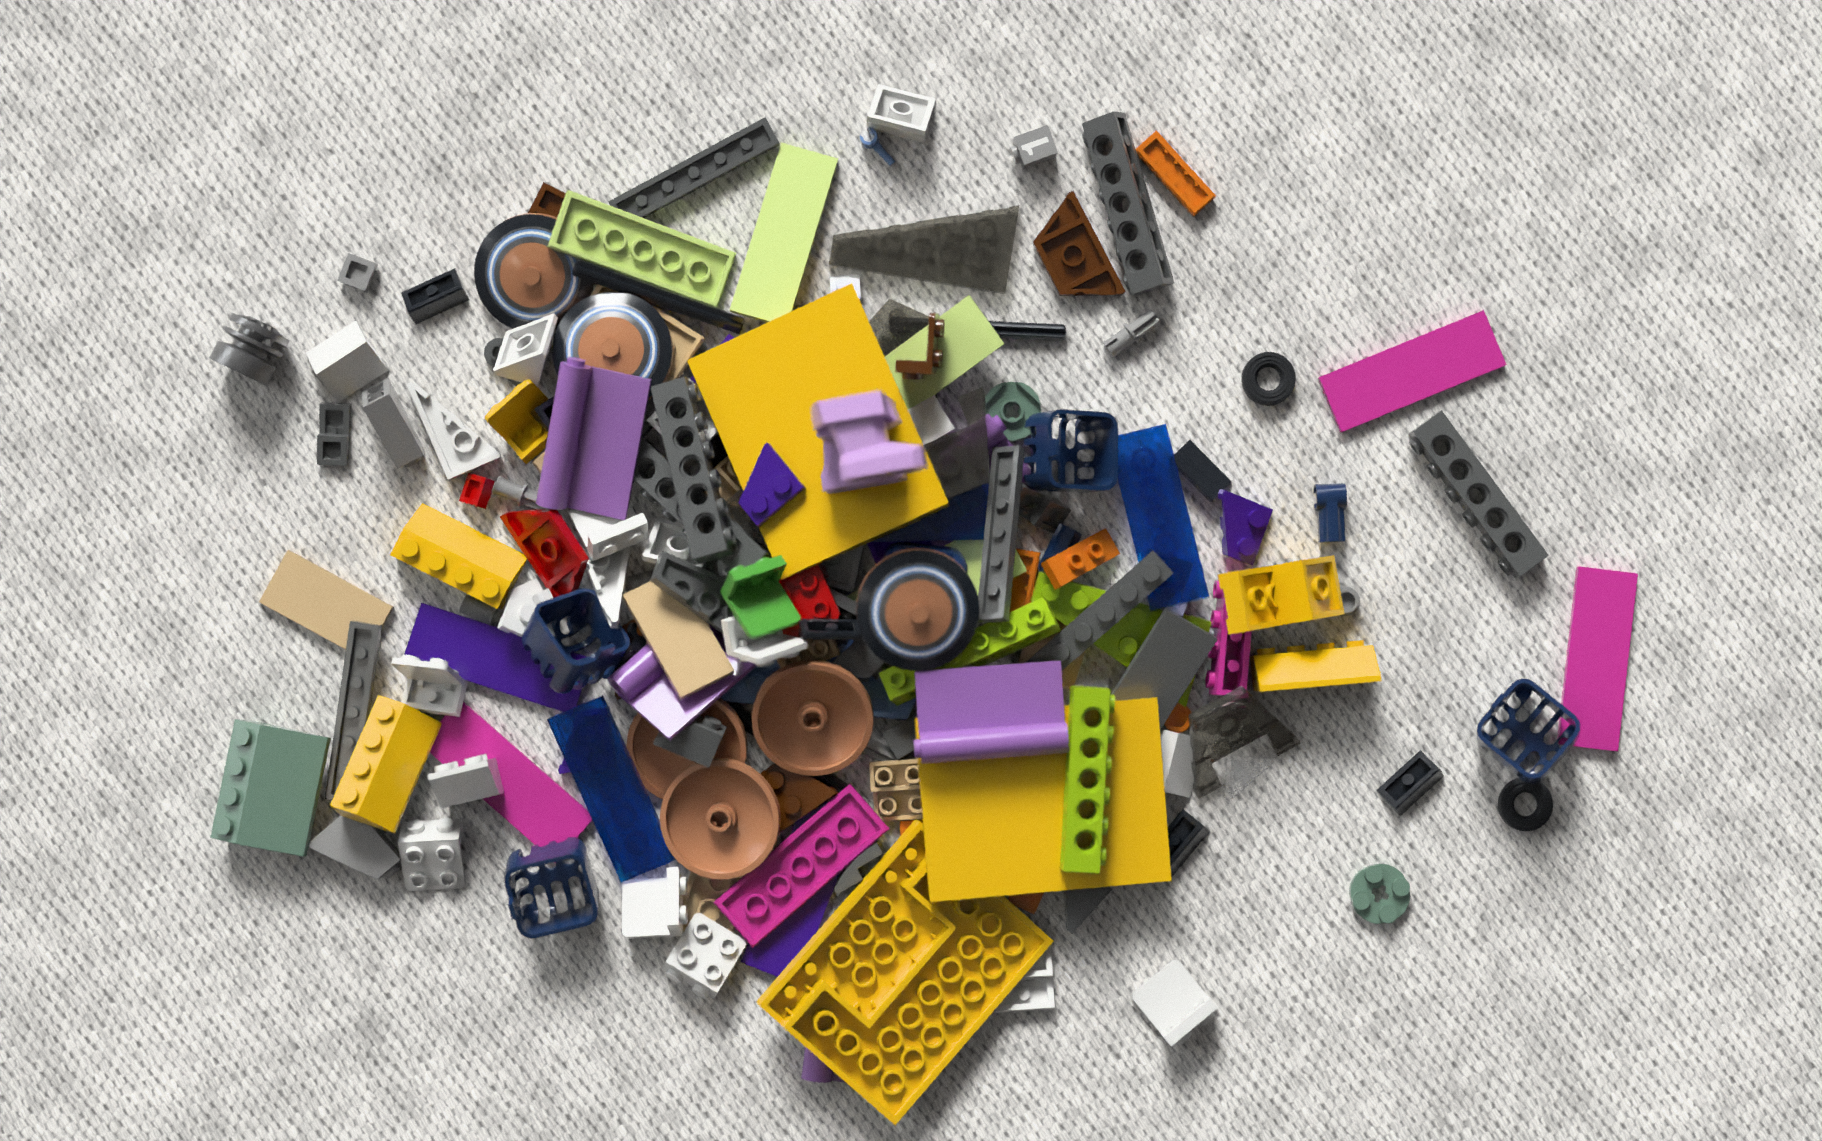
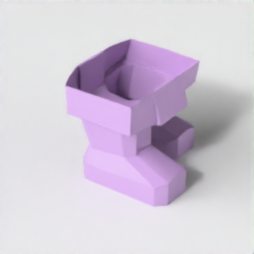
M882 391L818 401L810 407L813 431L816 430V437L823 440L824 468L821 474L823 492L827 491V494L898 483L907 480V473L928 469L924 446L889 441L888 430L903 422L896 409V402Z

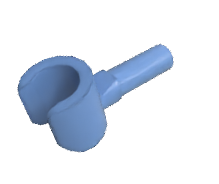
M868 128L869 132L874 135V139L867 142L860 135L863 146L868 149H874L891 166L895 160L879 143L877 132L873 128Z

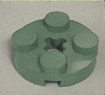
M1004 382L996 385L988 392L984 399L982 415L984 417L989 413L992 418L998 415L1007 427V430L1003 433L1009 441L1013 442L1031 435L1030 430L1024 428L1025 421L1031 415L1041 413L1042 409L1040 399L1031 387L1021 382ZM1017 404L1019 406L1017 412L1020 416L1016 419L1014 417L1006 418L1005 414L1007 411L1004 408L1005 405L1013 406Z
M1383 863L1369 865L1359 870L1351 881L1349 888L1351 904L1360 917L1371 923H1392L1408 907L1410 884L1404 875L1393 866ZM1381 885L1386 886L1384 892L1388 894L1387 898H1381L1379 902H1376L1374 900L1375 895L1372 893L1373 888L1379 889Z

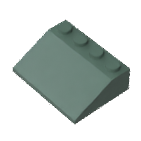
M235 719L210 838L306 857L331 738L257 721Z

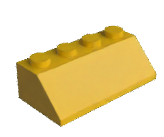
M423 503L403 528L390 553L391 556L500 610L503 609L508 592L513 589L528 560L523 553Z
M1364 640L1346 641V648H1335L1334 643L1316 644L1317 650L1305 651V645L1288 646L1287 653L1276 654L1275 648L1257 649V655L1250 656L1253 691L1256 692L1381 681V674L1373 645L1365 646Z
M378 695L330 806L343 817L395 834L442 723L407 704Z

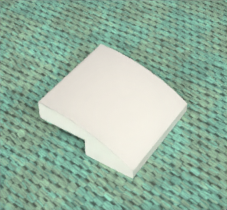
M1051 946L1048 947L994 1010L995 1013L1055 1009Z

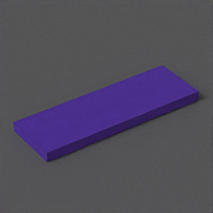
M421 603L404 655L415 656L420 661L430 662L431 658L445 660L452 669L459 672V675L464 680L571 715L575 714L582 689L575 690L572 688L571 692L566 694L555 692L550 687L553 677H543L540 672L541 664H535L530 658L532 652L531 650L527 651L524 649L522 637L511 632L506 633L497 629L498 627ZM575 652L571 653V657L575 660L587 657ZM551 664L549 670L554 669V666H553L552 664Z
M826 801L821 806L810 812L808 815L797 821L793 827L791 834L794 831H796L802 824H804L810 817H812L828 802ZM839 874L754 948L748 943L741 963L778 977L817 932Z

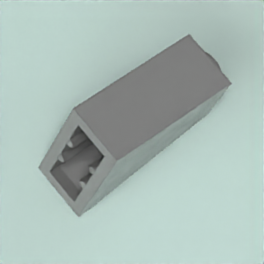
M389 378L363 390L362 408L396 468L398 469L402 466L411 467L418 463L421 457L424 456L423 446Z
M341 815L309 842L311 849L375 879H380L384 875L389 879L402 868L399 864L401 862L399 850L381 829Z

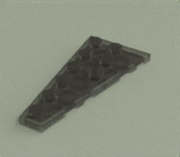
M1020 205L1005 209L986 210L980 213L917 221L911 224L892 225L873 230L867 229L833 235L829 266L1005 295Z

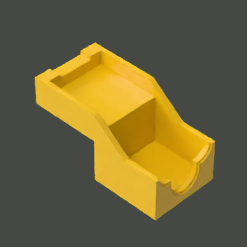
M1334 555L1218 574L1220 589H1223L1228 614V619H1226L1228 635L1345 614Z

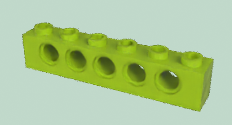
M1042 597L1010 612L1009 622H992L977 627L971 641L962 653L949 663L935 669L986 666L1060 632L1061 629L1050 604ZM893 666L879 673L889 699L894 704L899 706L916 698L914 671Z
M1070 685L1068 717L1069 752L1066 753L1060 869L1063 872L1100 873V866H1105L1106 847L1101 846L1102 835H1107L1108 817H1103L1104 805L1109 804L1110 788L1105 786L1106 774L1111 773L1112 764L1111 756H1107V743L1112 744L1113 725H1109V713H1114L1115 695H1110L1111 689L1107 687ZM1089 710H1096L1099 714V721L1094 726H1087L1084 722V716ZM1093 740L1097 743V752L1093 756L1086 757L1082 752V747L1087 741ZM1087 771L1094 772L1096 776L1094 784L1090 787H1083L1080 782L1082 774ZM1084 802H1091L1094 806L1092 815L1085 818L1079 815L1080 805ZM1085 832L1092 835L1091 844L1086 848L1078 847V836Z

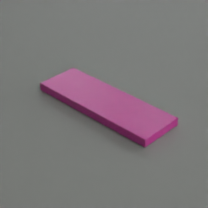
M1484 310L1320 376L1318 380L1341 433L1507 364Z
M1576 567L1561 704L1579 719L1581 725L1579 738L1573 746L1618 752L1638 573ZM1562 717L1559 718L1557 739L1569 726V723ZM1561 738L1558 744L1564 745L1568 739Z
M464 701L460 717L445 715L440 721L442 725L430 753L442 764L457 761L459 767L465 765L464 759L487 754L488 760L496 758L504 793L482 799L534 845L543 847L548 845L550 841L556 840L559 843L565 841L567 837L578 838L595 818L589 810Z
M848 784L771 851L769 856L757 868L745 874L713 903L754 948L885 834L889 827L851 784Z

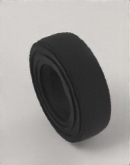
M1263 352L1255 355L1247 362L1242 372L1241 382L1244 392L1253 402L1263 406H1273L1283 402L1291 395L1295 387L1296 375L1292 364L1283 355L1275 352ZM1270 367L1279 373L1280 383L1276 389L1264 390L1259 386L1257 375L1261 369Z
M1516 778L1508 782L1501 790L1498 797V810L1503 821L1511 828L1519 831H1534L1542 827L1549 820L1553 811V799L1550 791L1542 782L1527 784L1520 778ZM1521 793H1530L1536 799V809L1529 816H1522L1515 810L1514 801Z

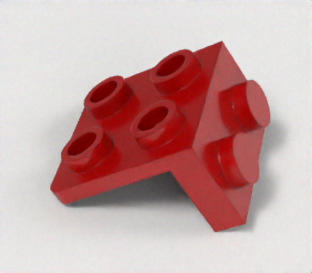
M818 564L786 579L781 580L780 578L779 580L798 611L800 619H839L841 616L826 581L829 574L822 564ZM799 622L794 626L782 629L783 634L798 638Z

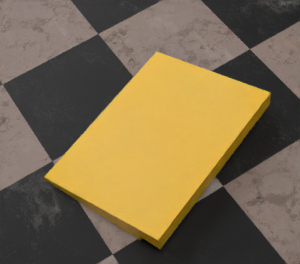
M852 283L687 360L743 491L761 450L767 442L771 444L806 487L759 527L771 557L782 555L787 563L781 580L914 524L923 517L949 507V502L926 450L928 469L907 473V480L839 493L827 494V491L823 492L821 474L824 468L823 440L816 437V430L813 431L810 407L818 401L880 390L896 402V409L903 422L888 430L889 441L924 446Z
M1158 698L1115 701L1114 713H1109V725H1113L1112 744L1107 743V756H1111L1112 764L1111 773L1106 774L1105 786L1110 788L1109 804L1104 805L1103 817H1108L1107 835H1102L1101 847H1106L1105 866H1100V873L1063 872L1060 869L1066 753L921 764V758H917L929 902L1172 881ZM1064 705L1065 722L1068 728L1069 705ZM1089 710L1084 716V722L1087 726H1094L1099 721V714L1096 710ZM918 717L914 719L916 740L919 739ZM1090 740L1083 745L1082 752L1084 756L1090 757L1097 752V743ZM1092 771L1083 773L1080 779L1081 785L1083 787L1092 786L1096 780L1095 773ZM1084 802L1079 807V815L1084 818L1092 815L1094 811V806L1091 802ZM1087 832L1080 834L1077 838V845L1080 848H1086L1092 842V835Z
M915 819L759 997L756 1003L890 1122L896 1125L1054 941L1005 896L929 902L923 823Z

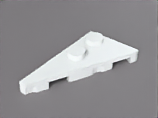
M415 382L406 384L449 481L502 458L496 449Z
M574 532L575 538L589 557L586 571L610 628L618 629L623 601L622 596L625 590L632 546L592 561L577 532Z

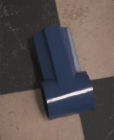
M1345 483L1315 484L1313 493L1317 495V503H1314V509L1317 511L1318 543L1344 542V510L1347 508Z
M1059 523L1038 564L1037 573L1043 572V567L1040 563L1079 543L1082 534Z

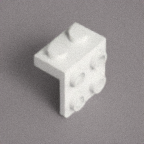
M630 503L626 520L576 509H570L569 517L592 561L647 540L648 521L643 513L636 515Z
M735 616L721 620L726 653L729 656L739 658L742 662L748 661L755 663L758 667L772 665L775 659L795 657L800 654L799 651L808 648L807 640L783 634L782 630L756 639H750Z
M403 655L402 658H392L391 665L407 678L401 703L407 704L423 713L460 717L468 682L459 675L457 670L452 669L447 661L438 658H431L430 662L420 661L419 658L411 655Z
M442 818L424 821L415 819L402 822L398 847L404 884L408 891L461 889L465 886L466 879L460 846L463 834L462 819Z
M667 867V877L627 879L623 882L622 934L625 938L683 936V924H687L688 919L687 906H683V895H687V877H682L679 867Z
M696 913L662 969L667 971L666 976L680 984L684 981L692 986L691 990L701 998L707 999L709 996L714 1000L744 950L746 942L743 938L705 915Z
M1178 960L1169 962L1132 994L1134 1002L1171 1047L1175 1043L1180 1046L1192 1036L1190 1031L1198 1024L1204 1026L1215 1017L1214 1011L1218 1008Z

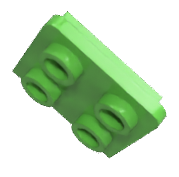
M782 555L770 559L769 557H764L755 564L745 567L740 565L733 568L728 573L720 593L750 639H756L794 626L800 620L798 611L779 582L787 565Z

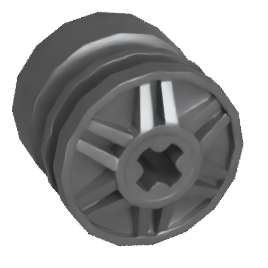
M231 313L229 320L241 326L238 332L225 326L223 330L233 337L234 340L232 344L217 341L209 358L268 386L276 368L265 359L267 355L282 358L283 354L271 347L274 342L287 347L290 340L280 334L276 328L251 316Z

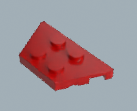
M558 510L509 511L500 516L545 587L549 588L553 598L579 589L589 557Z

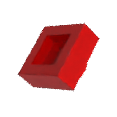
M468 473L459 501L486 509L495 481Z

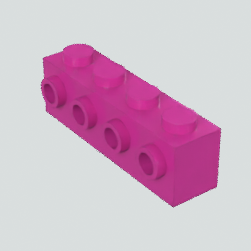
M1218 579V581L1215 580L1213 585V598H1217L1216 610L1212 611L1210 618L1212 622L1211 628H1214V636L1218 640L1208 654V658H1212L1211 670L1206 672L1205 686L1209 688V694L1246 697L1252 631L1228 635L1226 624L1228 614L1223 589H1220Z

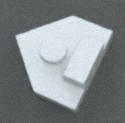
M536 578L511 589L508 592L505 610L500 618L497 629L522 637L536 605L553 598L549 588L542 590ZM552 621L549 624H547V627L552 633V635L555 636V633L552 629Z

